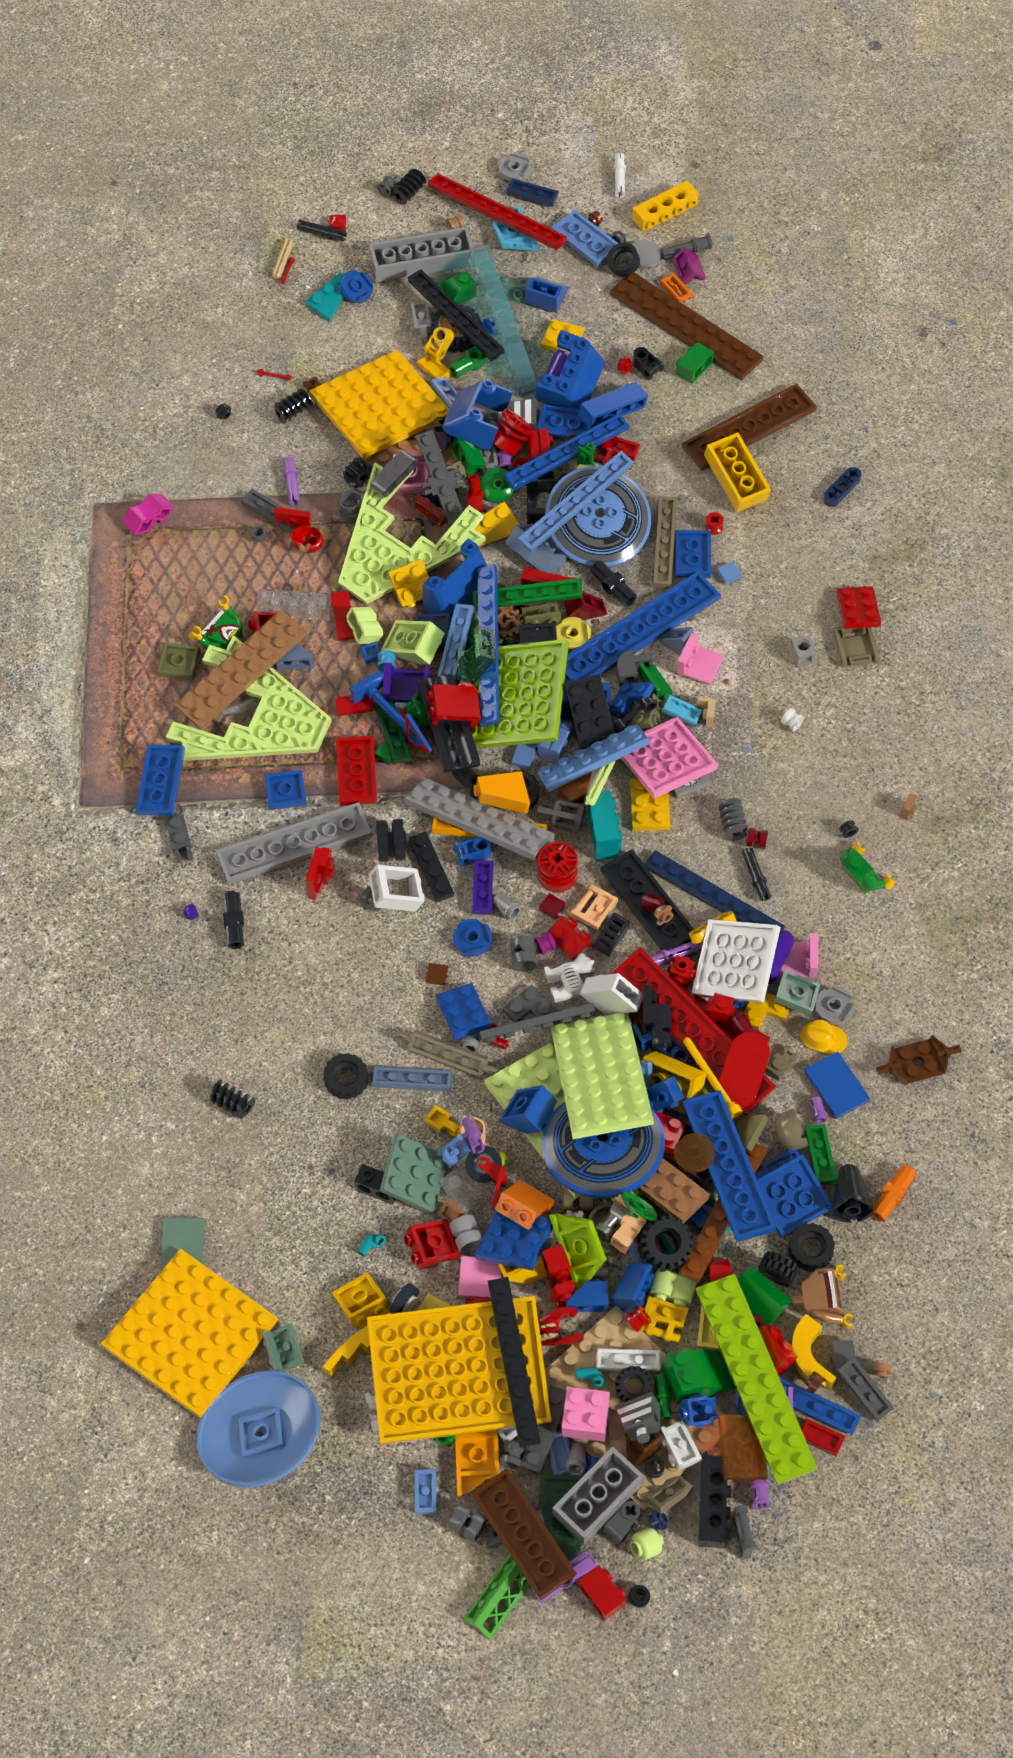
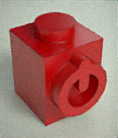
M714 993L713 998L709 997L705 1014H708L713 1022L728 1025L730 1017H734L736 1006L733 1005L734 998Z

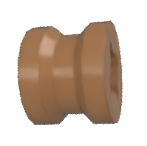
M459 214L455 215L452 219L448 218L445 220L448 230L465 227L463 219Z

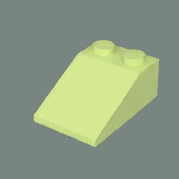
M396 620L381 651H392L396 654L397 658L417 664L430 665L445 633L431 621Z

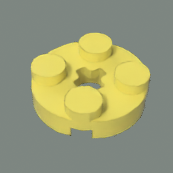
M568 617L556 626L557 640L566 639L569 642L568 651L575 650L591 639L590 626L582 622L580 618ZM571 632H574V634H577V635L574 636V637L569 636V635L571 634Z

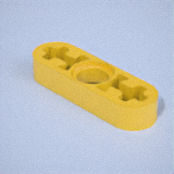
M733 911L722 913L711 919L736 922ZM708 922L689 933L693 944L704 941Z

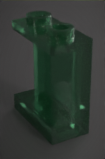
M478 625L474 629V644L467 651L462 649L456 650L457 678L460 681L474 684L496 660L494 630Z

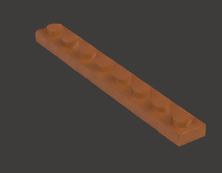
M757 1143L751 1152H746L754 1174H756L767 1153V1147ZM719 1198L692 1247L689 1258L680 1270V1276L700 1283L729 1227V1222Z

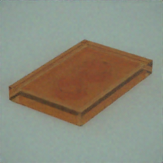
M719 1415L718 1425L724 1480H766L768 1478L766 1458L748 1415Z

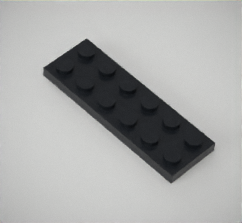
M633 849L600 867L602 874L660 950L667 951L691 941L689 933L694 928ZM650 893L664 898L663 905H670L672 907L673 918L667 923L658 925L657 918L653 912L641 909L643 896Z

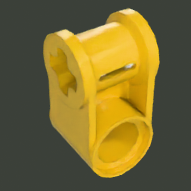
M444 327L436 328L426 343L424 352L434 356L436 361L442 360L454 339L453 331ZM443 332H445V338H444V339H442V333H443Z

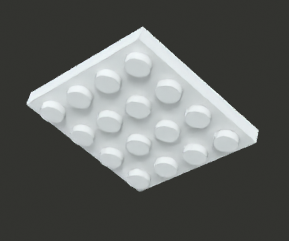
M708 919L691 994L699 997L713 998L714 993L733 997L734 1000L764 1003L781 927L771 924Z

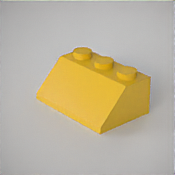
M657 1051L644 1056V1061L652 1062L651 1086L675 1076L685 1098L679 1100V1105L672 1109L685 1114L682 1101L700 1096L707 1073Z

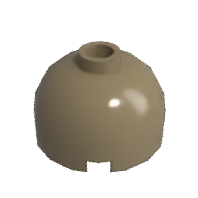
M793 1109L780 1114L774 1123L775 1132H772L776 1144L781 1143L787 1150H800L807 1147V1139L803 1137V1129Z

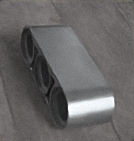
M405 450L399 451L374 477L370 487L382 497H388L415 469L418 460Z

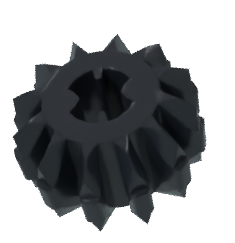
M361 457L354 458L345 467L343 479L354 488L362 487L364 483L367 484V480L370 478L372 466Z

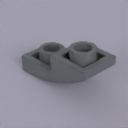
M853 1340L831 1341L832 1362H834L836 1377L835 1384H846L836 1370L849 1359L855 1357Z

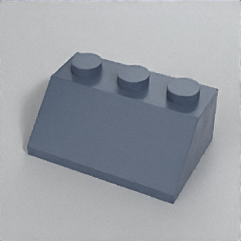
M515 525L505 543L512 552L520 554L523 557V561L535 566V570L554 573L569 560L550 538L546 539L530 553L518 542V538L532 526Z

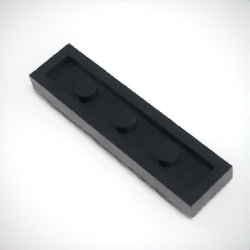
M427 832L409 837V843L436 903L454 897V891Z

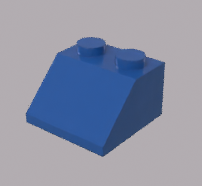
M543 1085L516 1090L499 1121L526 1134L540 1132L545 1127L548 1117L553 1113L554 1106L558 1100Z

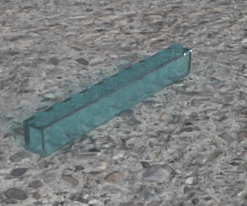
M489 245L469 251L471 258L468 259L470 268L475 270L473 272L475 282L479 281L480 285L477 287L480 296L484 295V299H482L484 308L489 309L487 313L489 322H493L492 330L494 336L499 338L496 341L505 349V353L501 356L504 364H508L506 370L509 378H513L511 382L513 391H517L519 397L536 392L537 380Z

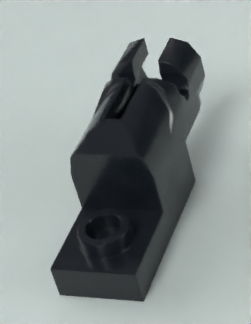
M643 985L645 1029H650L654 1047H671L672 1036L668 1032L672 1031V1012L668 1004H654L657 1003V992L653 990L652 985Z

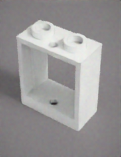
M376 865L369 873L375 908L416 912L424 903V894L422 893L418 869ZM387 879L407 881L410 896L389 894Z

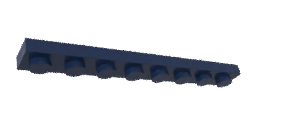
M656 850L645 862L648 870L721 913L733 911L737 922L778 925L781 927L780 930L785 928V925Z

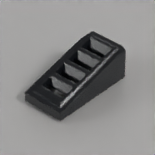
M614 912L592 947L609 957L629 930L630 921ZM612 928L613 930L617 931L618 933L616 934V933H614L613 931H611L610 929ZM608 935L609 937L613 938L614 940L612 941L611 939H609V938H607V937H605V936ZM601 941H603V942L609 944V945H610L609 948H608L607 946L603 945V944L601 943Z

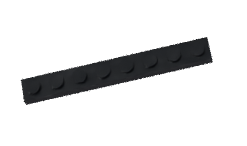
M422 269L408 276V282L490 361L505 353L504 347Z
M503 1277L487 1280L519 1447L539 1445L541 1441L509 1278Z

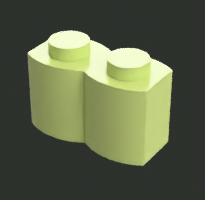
M351 607L346 617L350 628L353 629L356 641L359 644H370L376 641L378 643L383 636V629L376 621L377 617L371 607Z
M658 1269L650 1290V1296L683 1307H691L697 1282L680 1276V1274L669 1270L660 1272V1269Z

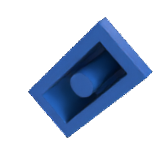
M602 1279L587 1281L567 1300V1307L576 1308L578 1312H608V1281H603Z

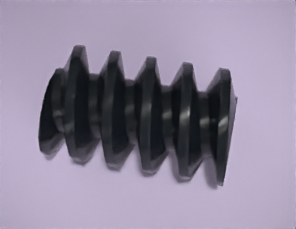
M410 169L392 188V194L397 202L402 205L407 204V201L411 200V197L426 183L425 176L417 169Z
M300 388L297 392L286 396V399L276 402L274 405L275 413L278 419L285 424V417L291 420L290 414L296 417V411L300 414L303 413L301 407L308 410L307 404L313 406V402L309 394Z
M219 1079L211 1091L210 1102L217 1104L220 1108L223 1107L225 1111H230L232 1115H237L239 1119L247 1116L255 1104V1098L248 1101V1094H245L242 1098L243 1091L239 1090L235 1094L236 1087L233 1086L228 1090L229 1083H225L222 1086L223 1080Z

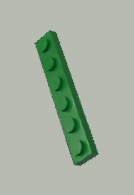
M581 578L498 588V608L583 598ZM478 590L473 591L475 611L478 610Z

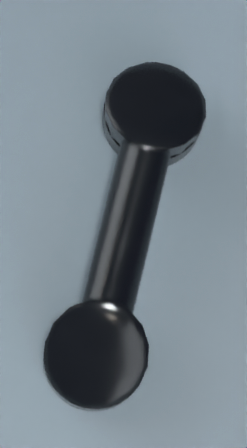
M650 697L640 699L629 712L616 721L614 733L624 731L628 727L626 723L642 709L646 713L653 711L657 706V702Z

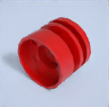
M505 409L501 413L502 416H499L497 419L500 425L493 424L498 427L493 443L504 452L515 456L523 446L520 440L527 441L528 436L534 431L521 416Z
M552 842L545 845L538 855V880L541 886L554 893L570 890L575 885L578 876V857L575 850L570 845L562 842Z

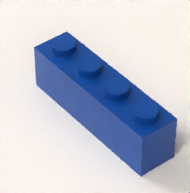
M637 382L627 384L624 387L581 403L578 417L591 429L619 413L625 416L645 408L648 394Z

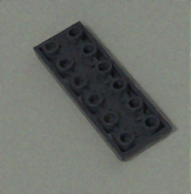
M453 674L416 680L443 772L480 766V758L468 721L440 719L437 725H433L432 718L429 717L430 703L427 702L428 691L431 690L433 684L456 685Z

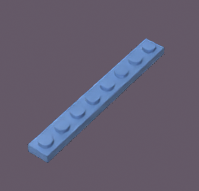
M620 451L518 538V542L530 553L629 470L634 462Z

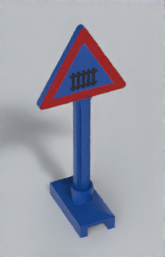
M379 670L349 688L353 693L350 700L354 704L367 696L373 699L406 731L407 744L428 753L432 751V748L410 714L407 713L404 719L379 694L378 690L383 687V674Z

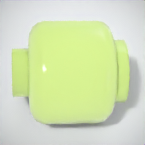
M646 1528L632 1536L630 1549L635 1557L641 1560H648L661 1553L662 1544L664 1543L663 1537L654 1529Z

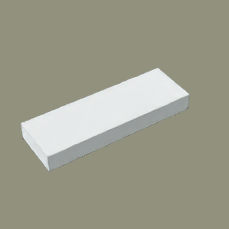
M597 1348L596 1369L598 1371L621 1372L622 1369L629 1366H640L646 1369L648 1373H660V1350Z

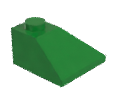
M459 272L436 282L457 304L476 297V282L468 272Z

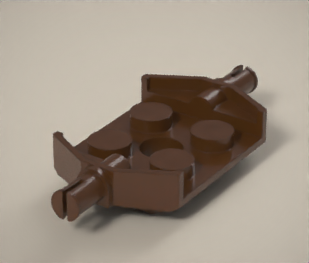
M931 1035L930 1039L898 1048H894V1045L891 1046L889 1063L876 1067V1072L878 1075L889 1072L902 1084L906 1085L946 1074L948 1059L953 1054L961 1053L962 1050L959 1044L946 1047L939 1039ZM919 1059L923 1062V1065L915 1066L912 1061Z

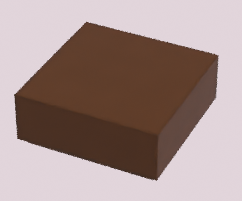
M429 963L426 983L445 986L448 965Z

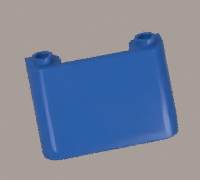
M469 538L461 545L460 549L461 554L466 559L446 580L438 576H432L422 584L423 608L427 613H451L453 617L456 604L474 606L473 591L478 590V568L487 566L478 545Z

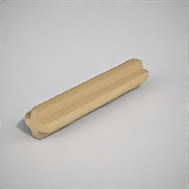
M286 238L283 242L272 271V278L280 279L293 247L292 239Z

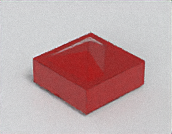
M346 214L330 215L329 225L335 229L346 231Z

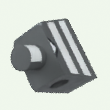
M536 398L509 402V410L521 416L533 430H536Z
M653 1392L615 1406L621 1423L631 1441L637 1440L639 1443H647L650 1440V1435L660 1430V1405Z

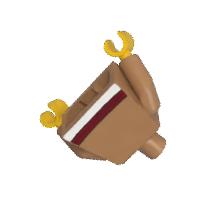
M838 1265L835 1270L833 1268L816 1269L807 1277V1280L801 1283L802 1294L792 1296L794 1307L805 1306V1310L813 1318L831 1324L839 1325L841 1323L843 1328L850 1329L853 1324H848L845 1319L852 1320L854 1318L853 1315L846 1314L844 1317L841 1316V1314H844L839 1281L844 1280L847 1274L839 1272L843 1271L844 1266Z

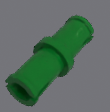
M656 1375L653 1378L656 1389L655 1398L660 1405V1420H668L673 1418L670 1404L672 1396L668 1390L667 1375Z

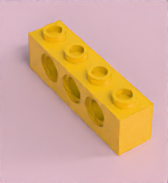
M685 181L633 207L632 220L644 232L698 205L699 193L688 181Z

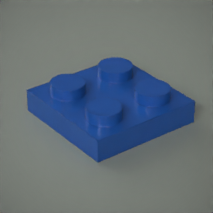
M302 770L265 775L269 810L307 805Z

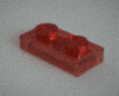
M420 494L413 498L414 509L439 527L445 524V512L442 508L436 507L428 498L422 497Z

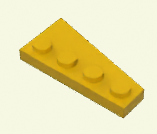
M505 502L484 514V518L476 526L475 530L486 538L478 547L508 538L515 525H520Z

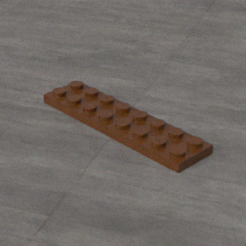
M796 383L682 443V448L702 471L710 466L704 456L708 444L739 433L746 447L813 413L816 411L817 406Z

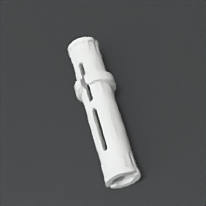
M616 153L614 155L615 165L613 167V172L615 173V196L618 198L620 192V198H623L625 196V155L621 153L620 158V153Z

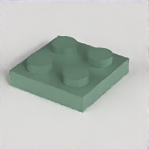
M784 969L774 1001L811 1016L821 984Z

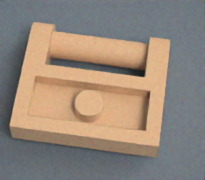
M589 884L581 900L568 914L574 920H579L598 931L618 903V898L593 884ZM597 896L586 913H582L581 911L591 897Z

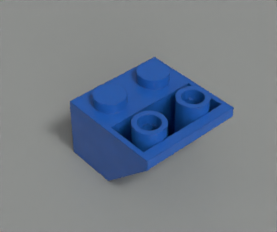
M531 277L525 288V303L557 313L569 290V286L541 277Z
M628 1264L612 1297L611 1306L615 1307L617 1305L626 1313H633L639 1305L643 1307L645 1302L644 1296L646 1292H650L653 1284L654 1274L652 1273L651 1264Z

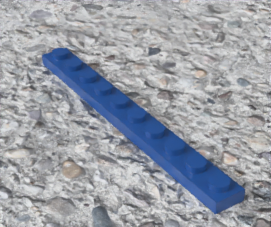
M495 564L478 568L479 709L481 716L479 724L482 727L500 723L497 567Z

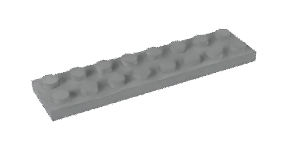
M424 778L405 797V804L534 861L538 858L540 850L554 840V833L490 805L479 803L474 798L427 778Z
M358 802L216 850V855L226 881L230 885L313 856L315 847H326L333 850L371 837L372 832Z

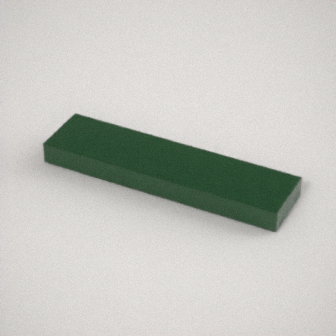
M392 700L387 701L394 708ZM374 703V709L392 764L411 761V755L401 726L377 703Z

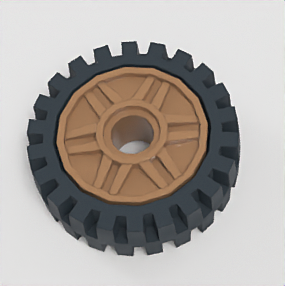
M465 306L463 309L481 326L479 314L475 313L473 308L470 309L469 306ZM437 311L431 321V333L433 334L434 330L438 327L449 328L454 333V339L447 349L448 352L453 349V353H457L458 349L460 352H464V348L469 350L470 346L474 347L440 312ZM445 332L442 333V339L445 338Z

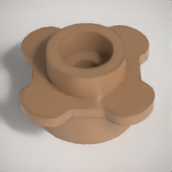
M661 905L655 910L654 916L657 918L658 925L667 923L673 918L674 914L671 912L672 907L670 905Z

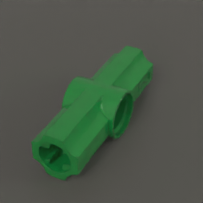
M471 348L467 351V355L450 364L449 369L455 378H459L471 370H479L482 367V363L489 359L478 348Z

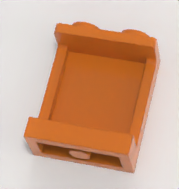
M520 1180L502 1192L495 1210L526 1229H530L535 1219L541 1214L549 1215L555 1200Z

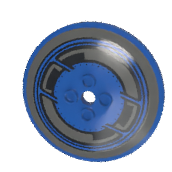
M564 1101L551 1114L545 1125L542 1135L544 1161L552 1176L561 1185L574 1193L591 1198L618 1197L624 1191L632 1192L643 1186L659 1168L665 1150L662 1124L651 1108L653 1125L573 1139ZM600 1135L608 1136L606 1141H599L597 1138Z

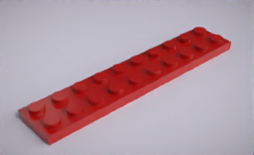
M639 947L612 974L619 973L642 993L643 985H652L653 990L657 992V1003L654 1004H668L672 1012V1031L668 1033L685 1048L683 1039L689 1037L719 1081L733 1041ZM765 1074L755 1101L750 1106L742 1109L747 1115L777 1088Z

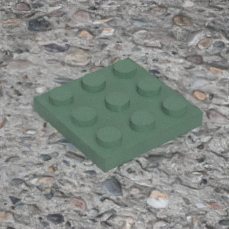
M398 1133L394 1135L379 1191L428 1214H432L436 1208L447 1164L443 1162V1158L436 1155V1151Z

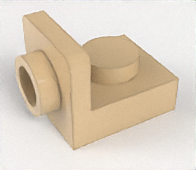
M698 697L697 708L703 710V719H706V727L713 728L716 699Z

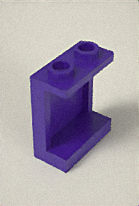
M385 663L383 698L386 701L392 700L393 704L396 702H410L412 696L419 692L416 680L433 678V672L429 671V664H425V670L392 669V663Z

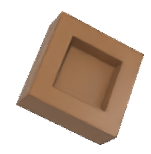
M909 794L902 807L900 818L907 820L910 814L914 815L918 807L915 804L917 796Z
M450 1198L444 1202L438 1215L443 1220L447 1219L448 1224H450L454 1219L461 1217L464 1211Z

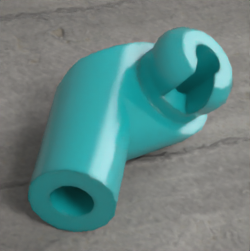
M382 1234L368 1235L358 1248L357 1253L365 1257L370 1249L383 1246L386 1243V1237Z
M576 1368L577 1379L587 1378L598 1388L604 1385L605 1378L596 1368Z

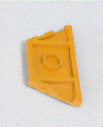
M497 1431L455 1435L458 1498H462L480 1488L500 1473Z

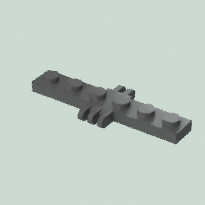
M430 430L415 436L430 478L426 479L427 483L422 484L421 487L422 489L429 487V490L424 491V495H437L446 522L450 528L463 513L455 489L464 486L465 483H457L458 480L462 479V475L454 476V474L460 472L459 468L451 471L447 470L434 432Z

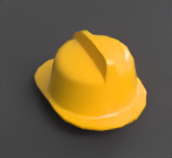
M824 1020L809 1022L800 1032L801 1041L806 1047L826 1054H833L837 1051L841 1053L847 1046V1036L844 1031Z

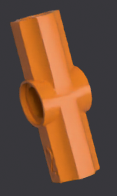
M902 1164L892 1180L885 1184L880 1197L873 1205L872 1216L879 1222H885L895 1206H899L908 1187L917 1176L912 1167Z

